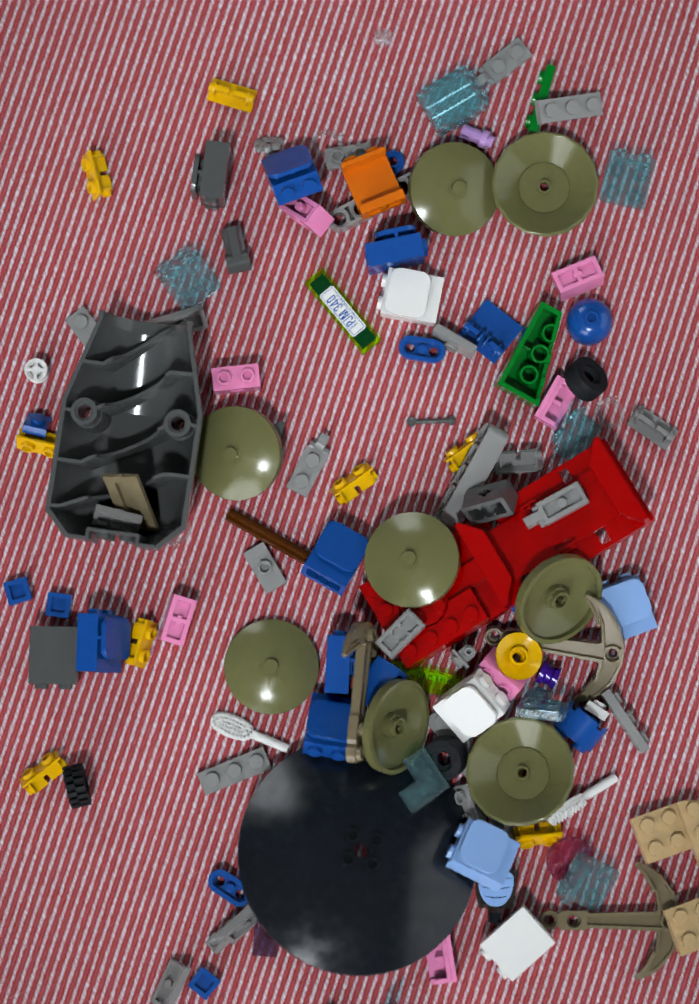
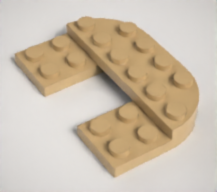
M699 800L680 801L629 819L645 865L692 849L699 867ZM699 897L663 910L679 957L699 950Z

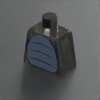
M510 869L504 885L497 892L474 881L478 908H488L487 922H502V908L510 909L513 907L519 875L518 869Z

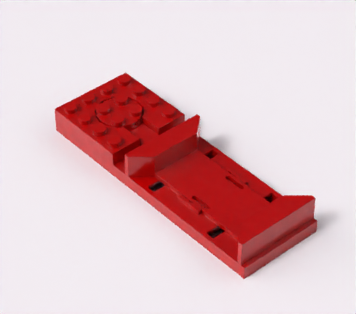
M597 436L594 438L591 447L518 491L519 498L514 515L497 519L500 523L497 527L492 529L488 522L472 526L470 522L466 524L456 523L454 525L457 530L453 531L452 534L457 541L460 551L459 573L452 588L440 600L425 607L410 608L426 624V627L399 653L407 669H415L514 608L518 591L524 582L521 577L531 573L534 568L545 560L560 554H576L591 561L656 521L605 438L600 441ZM568 470L573 480L565 484L560 474ZM576 481L579 482L590 502L589 504L549 526L541 528L539 524L531 529L526 527L523 519L533 514L531 508L535 507L536 503ZM601 528L605 529L611 539L603 545L595 533ZM369 581L359 586L384 631L408 609L396 606L383 599L373 589Z

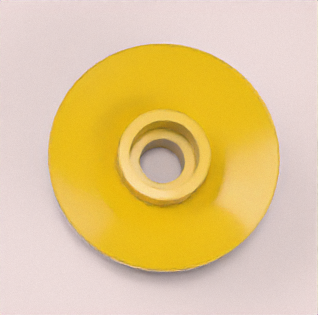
M515 632L506 635L498 643L495 659L497 666L503 674L515 680H524L530 678L539 670L542 663V651L539 644L525 633ZM513 654L520 656L519 662L513 659Z

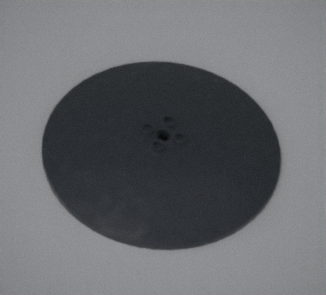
M303 748L295 751L278 763L266 775L250 799L242 819L238 838V869L243 892L250 909L262 928L281 948L298 960L319 970L346 976H373L396 971L415 963L439 946L451 933L467 907L474 885V880L445 867L448 858L445 857L449 846L451 844L454 845L457 837L454 836L455 831L460 823L464 824L468 820L467 817H462L465 814L462 805H458L455 801L454 795L456 791L449 781H440L431 777L423 766L421 755H418L414 762L403 772L389 775L374 770L367 762L365 756L364 760L359 761V763H347L346 760L336 761L329 757L309 756L302 753ZM356 845H364L366 847L367 855L365 857H358L355 854L354 848Z

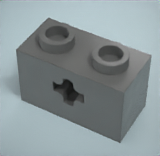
M509 479L467 490L461 510L472 526L514 515L519 495Z

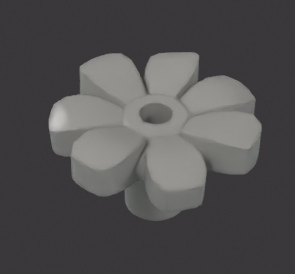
M265 136L260 140L254 141L255 151L258 153L264 151L266 157L275 154L274 150H280L281 145L284 144L281 137L268 138V136Z

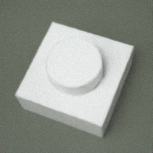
M596 699L593 702L588 700L583 706V709L602 721H605L609 715L605 711L607 706Z

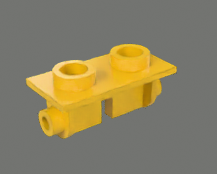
M213 78L208 87L209 93L206 100L251 113L258 91Z
M88 150L81 160L82 170L86 172L88 179V193L92 195L93 201H96L101 195L103 198L110 197L113 191L109 175H100L101 172L108 171L104 154H101L100 150L94 152Z
M20 428L19 435L16 436L18 449L26 453L35 452L43 454L48 458H53L56 434L48 432L46 437L41 439L40 436L23 433V428Z
M476 432L467 436L464 439L466 443L459 448L456 445L445 452L446 457L442 460L446 463L450 461L451 464L448 465V468L452 473L459 470L478 435Z
M366 462L354 467L352 473L346 478L342 477L336 480L329 491L336 497L340 505L343 503L347 504L359 495L355 490L357 485L363 492L375 484V480L379 477L373 470V467Z
M138 618L137 622H134L131 638L137 639V643H131L130 655L125 660L126 664L145 669L150 659L152 643L157 636L158 623Z
M57 750L52 753L49 752L40 759V763L34 768L30 767L22 773L19 779L20 784L29 795L37 794L49 784L44 776L48 775L53 781L62 774V768L68 766L63 758H60Z
M539 822V831H535L534 824L527 827H513L515 841L521 843V849H530L536 845L552 847L562 843L563 832H561V823L553 826L549 822Z

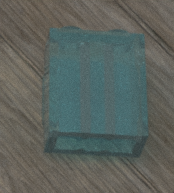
M465 65L416 92V100L439 138L471 122L488 109V101L490 99L486 91L479 89L476 84L478 80L472 69L468 70Z

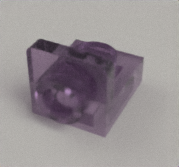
M260 924L259 926H254L252 955L276 957L277 943L266 933Z

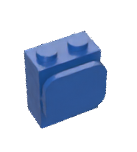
M305 145L288 148L269 155L261 161L267 181L279 206L323 190L312 156Z
M406 225L375 233V242L364 244V255L369 275L388 272L389 267L406 268L424 264V259L428 256L426 238L421 239L420 232L415 233V225Z
M330 520L304 563L301 574L342 596L365 557L368 539L344 524Z
M87 609V613H78L76 671L121 673L122 660H127L130 655L131 625L129 620L123 618V616L114 615L113 610Z
M333 631V635H328L325 694L348 695L349 676H354L356 650L347 657H342V648L347 631Z
M312 692L302 753L312 757H329L336 761L346 760L345 752L352 698Z

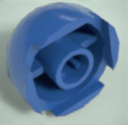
M587 298L578 301L570 308L566 316L565 325L573 341L581 345L593 346L607 338L612 329L613 319L605 303L597 299Z

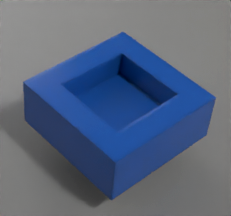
M29 412L23 424L22 432L45 438L51 426L52 417Z
M26 576L3 583L9 606L33 600Z
M48 592L45 616L70 619L73 595Z
M202 966L187 986L207 1000L221 980Z

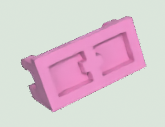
M595 255L551 273L553 286L557 288L560 302L604 285V274Z
M559 375L556 376L533 419L553 430L557 429L575 397L568 388L564 378Z
M171 594L157 639L183 646L197 601L177 594Z
M449 934L439 946L426 955L430 983L433 985L458 982Z

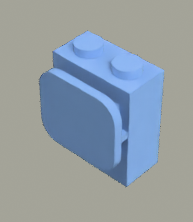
M627 572L617 576L619 581L611 584L609 580L602 582L600 601L613 612L622 628L624 640L658 627L646 590L638 574L632 576L631 572Z
M468 818L464 824L460 823L455 831L454 836L457 837L454 845L451 844L446 852L445 857L448 858L445 867L497 892L506 881L521 843L509 838L505 831L483 820Z

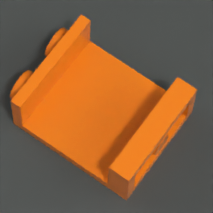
M378 146L371 147L365 151V154L358 157L356 155L349 156L341 163V171L362 221L406 203V196L403 189L399 187L387 159L384 146L380 148Z

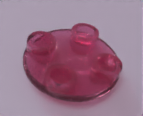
M578 837L559 839L550 847L547 853V868L551 875L563 884L578 881L593 870L592 849L587 842Z

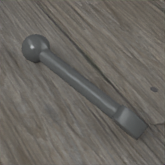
M449 416L446 419L415 420L413 417L407 419V425L410 427L415 426V424L448 423L449 425H454L456 423V419L453 416Z

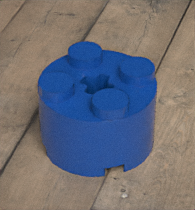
M570 700L553 721L555 729L563 738L568 736L573 740L572 746L582 754L585 751L591 752L608 729L605 726L603 729H600L598 727L600 724L599 720L580 705L577 709L572 706L574 701Z

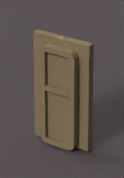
M104 474L102 477L114 507L142 515L143 519L139 531L158 532L160 528L139 475Z

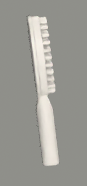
M216 712L211 717L210 723L213 729L226 737L241 741L252 739L285 753L289 749L290 744L254 730L251 723L237 715L228 712Z
M612 773L587 789L584 793L577 794L568 799L546 821L555 826L557 822L560 824V820L562 822L564 819L567 820V816L570 818V814L573 816L574 812L580 811V807L583 809V806H586V800L591 799L618 782L617 776Z

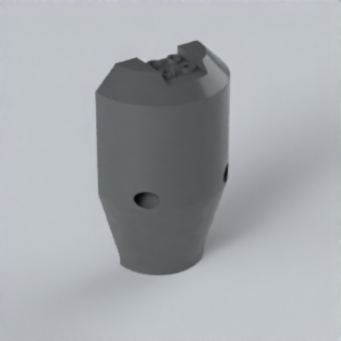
M99 310L97 323L62 397L45 511L64 537L95 544L98 543L99 538L107 541H115L116 538H119V540L125 543L135 544V547L142 550L159 551L187 530L203 424V409L192 336L193 321H188L187 324L183 325L156 324L127 319L110 314L104 310ZM91 410V415L85 418V413ZM104 474L139 475L160 529L158 532L139 531L136 534L92 524L96 504L115 508L102 477Z

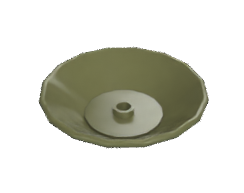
M541 131L523 135L505 148L495 164L491 186L496 206L508 223L526 234L550 237L568 233L585 221L596 204L599 180L595 163L582 145L564 134ZM546 184L548 190L542 191L540 185Z
M511 717L494 723L477 738L468 755L466 780L472 799L486 816L504 825L527 827L547 820L564 805L573 787L575 763L568 743L554 727L536 718ZM522 769H526L527 775L521 778L519 772Z

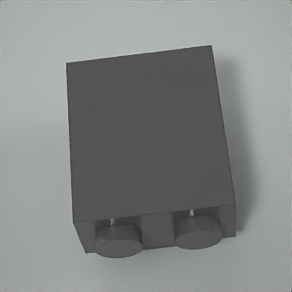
M206 140L204 159L202 160L201 154H195L191 180V197L197 200L199 194L201 205L205 206L208 210L217 211L219 207L225 208L232 157L231 146L227 142Z
M30 626L28 683L34 684V689H49V684L58 685V689H73V685H79L80 671H76L77 627Z

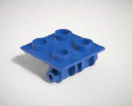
M486 299L473 317L463 326L458 335L477 345V351L495 364L523 327Z

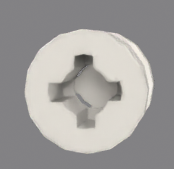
M33 358L25 364V375L32 383L41 384L48 379L50 374L49 367L42 359Z

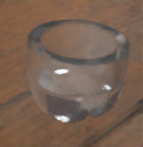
M375 29L373 35L375 44L381 46V42H384V47L389 45L392 39V31L388 29Z

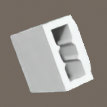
M389 267L388 274L383 273L381 287H385L384 296H379L376 309L381 310L380 317L435 327L444 278L428 275L421 271Z
M478 668L439 696L432 708L464 743L492 726L498 718L505 714L511 703L508 701L506 694L494 685L491 677L484 673L481 668Z
M522 904L480 942L482 947L480 952L488 961L493 960L498 965L496 970L505 980L509 977L513 982L556 943V940L529 909Z

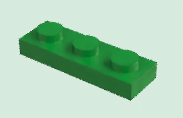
M547 64L545 71L540 70L537 84H540L541 87L539 93L534 92L531 106H535L534 101L547 99L556 66ZM535 108L533 115H527L524 126L529 128L527 134L537 133L539 128Z

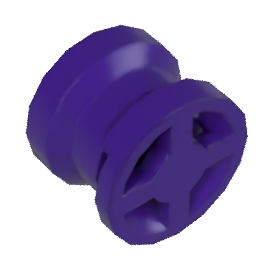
M543 661L535 682L549 685L550 689L553 690L562 668L552 667L549 662Z

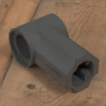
M230 226L222 229V238L226 250L225 259L229 275L252 270L241 226Z

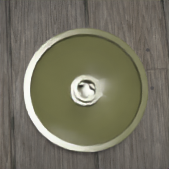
M443 143L429 149L416 161L409 176L408 197L414 214L425 227L443 236L459 237L479 230L491 219L497 208L491 186L494 173L493 164L480 150L464 143Z
M229 406L210 413L203 419L195 470L200 482L216 496L233 501L250 499L265 492L276 480L283 460L282 442L275 426L261 412L246 406Z
M419 512L397 514L379 525L371 535L365 550V571L373 589L386 601L403 608L425 607L444 597L454 585L460 569L459 546L449 528L435 517Z
M576 554L556 555L539 564L526 577L516 597L515 617L520 629L532 640L542 644L559 643L579 633L594 616L584 596L588 593L601 600L602 580L598 570L587 559Z
M261 620L246 626L233 638L225 655L224 674L230 691L242 705L262 714H281L298 707L309 697L318 679L319 660L312 641L300 628L282 620Z
M403 678L390 680L378 690L367 709L362 730L363 751L369 765L378 772L389 775L403 772L414 762L423 747L429 726V704L423 688L418 683Z

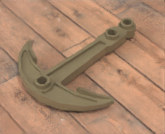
M588 593L584 598L594 614L597 627H601L602 640L571 637L555 644L538 643L542 652L594 661L599 664L596 675L593 674L587 685L572 698L574 704L591 700L604 692L618 675L625 655V641L621 625L613 612L602 601ZM493 625L487 629L485 640L489 645L497 646L506 635L524 632L518 628L507 627L502 629L500 626ZM492 631H497L500 636L494 637ZM615 649L617 650V654L612 655L610 654L609 650Z
M358 621L351 625L342 648V657H347L356 650L351 711L345 752L347 763H359V761L364 760L365 755L361 744L370 663L376 660L378 655L383 658L381 648L375 643L379 638L377 630L368 621Z
M636 861L634 865L644 876L651 893H655L657 906L655 911L588 913L585 910H561L556 913L552 910H546L540 916V923L547 930L559 927L561 930L598 928L656 931L655 950H650L645 964L634 976L638 981L659 970L675 951L676 947L668 925L665 924L663 910L679 904L674 891L663 876L649 866ZM547 915L553 916V923L546 924L545 917ZM575 915L577 917L576 924L569 923L570 916Z

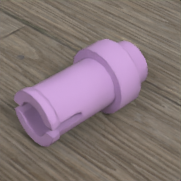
M467 124L463 125L459 138L478 144V147L482 149L486 147L491 149L496 138L488 130L481 131Z

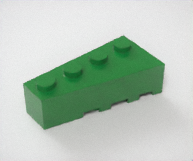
M543 301L536 304L493 385L494 387L532 408L539 407L553 345L562 316L561 311Z

